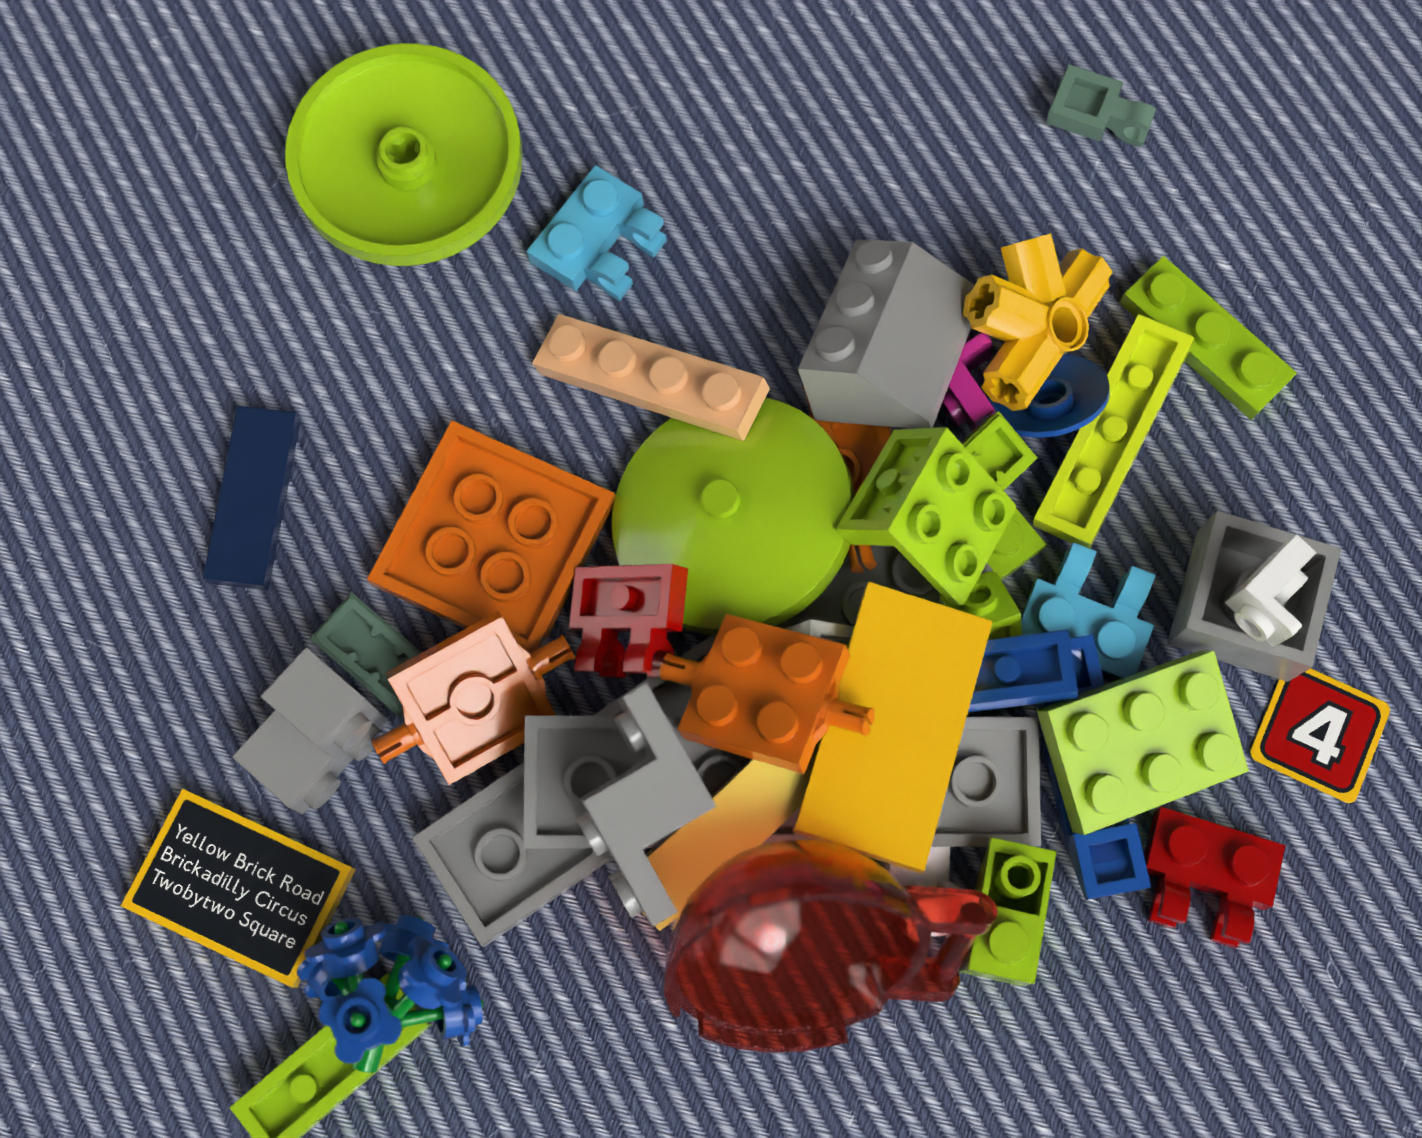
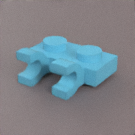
M595 165L526 253L530 263L574 291H577L585 279H588L608 295L620 301L633 285L632 279L625 275L629 269V264L622 258L607 251L621 235L654 258L667 241L666 235L659 231L664 225L662 217L654 212L642 208L644 206L642 193Z
M1073 542L1069 551L1066 550L1054 583L1051 584L1038 578L1033 583L1021 614L1022 635L1068 630L1069 638L1093 634L1102 675L1116 681L1137 673L1154 628L1153 624L1138 619L1137 616L1145 603L1156 575L1131 566L1128 573L1122 575L1112 605L1108 607L1078 595L1097 551Z

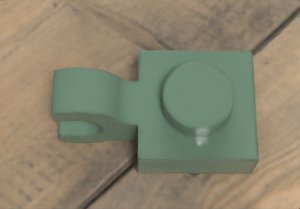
M1069 64L1050 108L1046 124L1101 142L1105 129L1109 128L1121 141L1133 146L1143 147L1156 108L1144 102L1131 101L1119 97L1123 85L1122 81Z

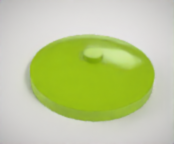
M412 43L385 45L360 52L343 60L322 75L311 86L295 110L289 126L285 147L286 170L291 189L305 217L313 228L324 239L343 252L364 261L389 266H413L436 262L453 256L480 240L497 224L508 209L520 181L523 160L522 141L516 115L509 99L496 80L475 62L458 53L432 45Z
M765 398L744 441L670 418L658 427L635 452L618 485L612 511V538L619 565L675 564L688 568L683 628L690 631L717 636L726 614L776 626L797 615L815 601L832 582L845 560L850 544L836 528L855 497L851 474L834 441L814 419L801 410L774 399Z

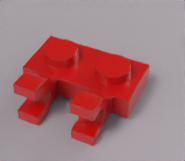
M675 564L575 567L569 628L582 631V640L577 650L574 671L599 673V676L604 678H626V672L644 673L649 678L661 679L659 671L661 663L666 664L663 660L664 656L667 653L675 655L672 645L666 640L667 632H682L688 568ZM618 632H631L630 643L626 651L621 642L617 640Z
M1159 807L1154 811L1144 852L1148 874L1158 877L1147 921L1171 929L1176 927V923H1186L1191 901L1189 887L1221 896L1209 941L1232 948H1237L1239 942L1244 944L1251 943L1255 922V913L1252 907L1262 910L1273 907L1286 845L1171 809Z

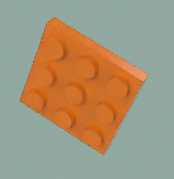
M451 420L373 566L367 581L371 586L465 629L499 611L514 639L524 646L529 653H532L544 646L573 588L575 567L584 566L613 508L615 493Z

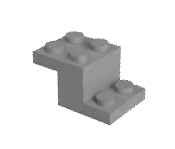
M646 683L616 701L623 713L614 717L613 721L631 753H638L644 750L648 759L580 797L587 811L575 818L597 856L608 850L610 851L620 870L608 877L631 918L644 912L651 925L655 926L677 913V910L643 849L717 806Z

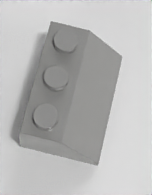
M856 240L798 367L814 419L818 421L907 429L933 428L971 330L970 321L963 316L965 296L972 291L975 285L914 242Z

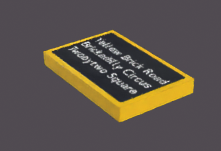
M182 789L126 894L121 907L289 987L298 988L301 979L297 975V969L306 959L304 953L309 947L317 945L321 941V932L329 925L356 869Z

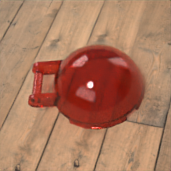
M814 839L782 840L766 843L740 852L721 863L688 897L668 940L663 993L669 1010L675 1018L681 1016V1007L686 1013L698 1020V1036L731 1048L766 1053L803 1052L849 1043L846 1027L879 1014L888 999L944 1002L951 999L960 984L958 970L977 936L987 933L997 917V907L988 895L977 890L902 885L892 873L875 861L854 849L838 843ZM931 932L947 933L935 958L927 957L931 945Z

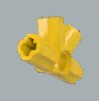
M1051 234L1001 247L1009 281L995 275L983 276L978 278L972 291L965 296L963 316L968 318L971 328L1004 341L1000 350L983 372L985 380L981 388L992 402L1000 403L1011 411L1026 409L1065 352L1078 350L1085 344L1089 330L1088 317L1109 288L1108 280L1113 273L1103 257L1092 255L1083 248L1068 252L1059 264Z

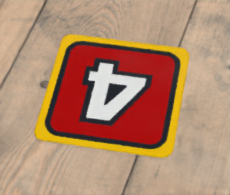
M1311 668L1288 682L1279 679L1250 750L1251 757L1256 762L1345 803H1352L1358 797L1390 714V707L1386 702Z

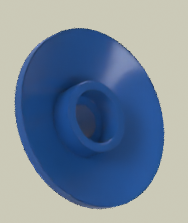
M1063 354L1026 409L1011 411L1000 403L992 402L988 396L987 399L995 409V412L999 411L1018 435L1036 438L1053 437L1080 429L1098 417L1109 401L1110 386L1106 373L1096 363L1079 356Z

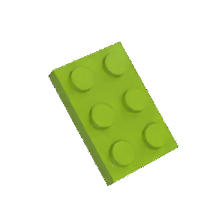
M1199 650L1079 694L1078 699L1060 701L1036 710L1071 829L1074 833L1087 835L1249 772L1214 651Z

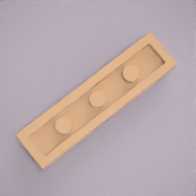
M558 314L532 362L533 366L543 376L741 441L745 440L770 390L762 376L562 314Z

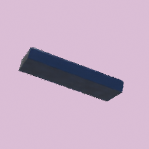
M237 406L203 579L207 583L269 591L301 422L296 412Z

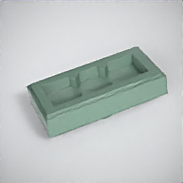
M351 593L309 639L404 721L402 703L389 683L386 672L422 652L355 594Z

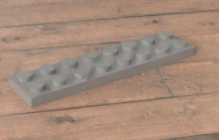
M525 716L523 849L592 848L575 818L587 811L580 797L648 759L644 750L638 753H631L613 721V718L616 716ZM666 716L710 796L751 760L744 756L685 740L677 730L682 716ZM1039 717L966 718L931 847H987L991 837L1030 846H1041ZM798 809L758 848L836 846L792 833ZM668 834L667 836L663 837L662 839L656 841L655 843L651 844L646 848H657L670 836V834Z

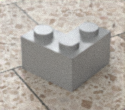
M306 647L260 696L275 711L232 758L288 808L303 815L309 807L316 810L332 797L340 785V780L337 776L353 759L361 761L374 750L371 740L384 734L380 729L388 719Z

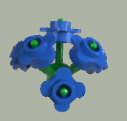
M400 915L396 924L376 922V924L363 927L362 921L357 918H347L333 922L322 930L321 936L323 940L305 951L306 959L297 969L299 978L307 982L304 987L305 994L309 998L319 996L323 1001L319 1009V1019L323 1024L330 1026L337 1041L335 1046L336 1057L342 1062L350 1063L358 1071L365 1073L377 1072L384 1046L396 1043L403 1027L435 1021L436 1029L441 1039L457 1036L460 1046L463 1047L469 1045V1035L475 1031V1025L482 1023L483 1001L480 999L477 987L475 985L466 986L465 978L467 977V971L464 965L449 949L450 946L433 938L436 928L421 917ZM381 939L383 941L378 951L379 954L394 962L386 986L374 978L363 979L365 971L378 961L375 942ZM401 986L405 994L397 1000L396 997ZM415 1003L424 1007L423 1009L409 1011Z

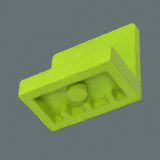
M947 427L893 430L836 530L850 545L895 546L951 605H964L1016 510V505Z

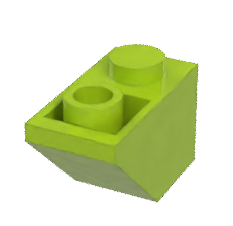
M993 837L989 839L972 895L976 899L975 925L965 926L957 972L1019 986L1035 984L1057 851Z

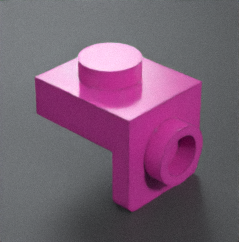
M984 333L977 335L973 339L968 335L941 404L956 427L966 422L971 431L975 430L988 416L995 413V409L970 374L971 370L987 361L993 355L992 341Z

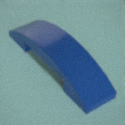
M1093 634L1070 638L1078 695L1103 686L1104 681ZM1060 701L1035 704L1036 710ZM1039 721L1044 755L1060 823L1084 899L1089 900L1151 888L1137 824H1130L1129 818L1087 835L1072 832Z

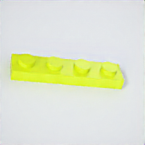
M1138 314L1107 374L1110 386L1109 401L1098 417L1079 429L1034 517V527L1071 544L1074 542L1089 549L1091 548L1192 347L1195 337Z

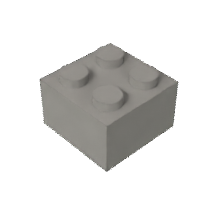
M1217 510L1196 533L1167 644L1193 653L1199 650L1214 651L1216 659L1286 682L1292 680L1313 667L1341 548L1298 535L1317 553L1300 569L1308 577L1307 581L1282 606L1301 623L1302 627L1292 637L1273 647L1266 641L1255 640L1246 634L1235 621L1234 615L1236 613L1225 602L1276 549L1296 534Z

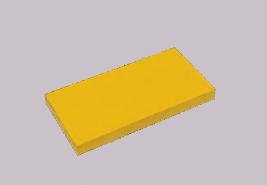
M868 582L847 647L850 658L839 684V700L867 708L872 707L875 711L873 726L869 725L871 731L867 736L834 726L829 727L828 731L820 739L792 833L921 874L925 871L993 621Z

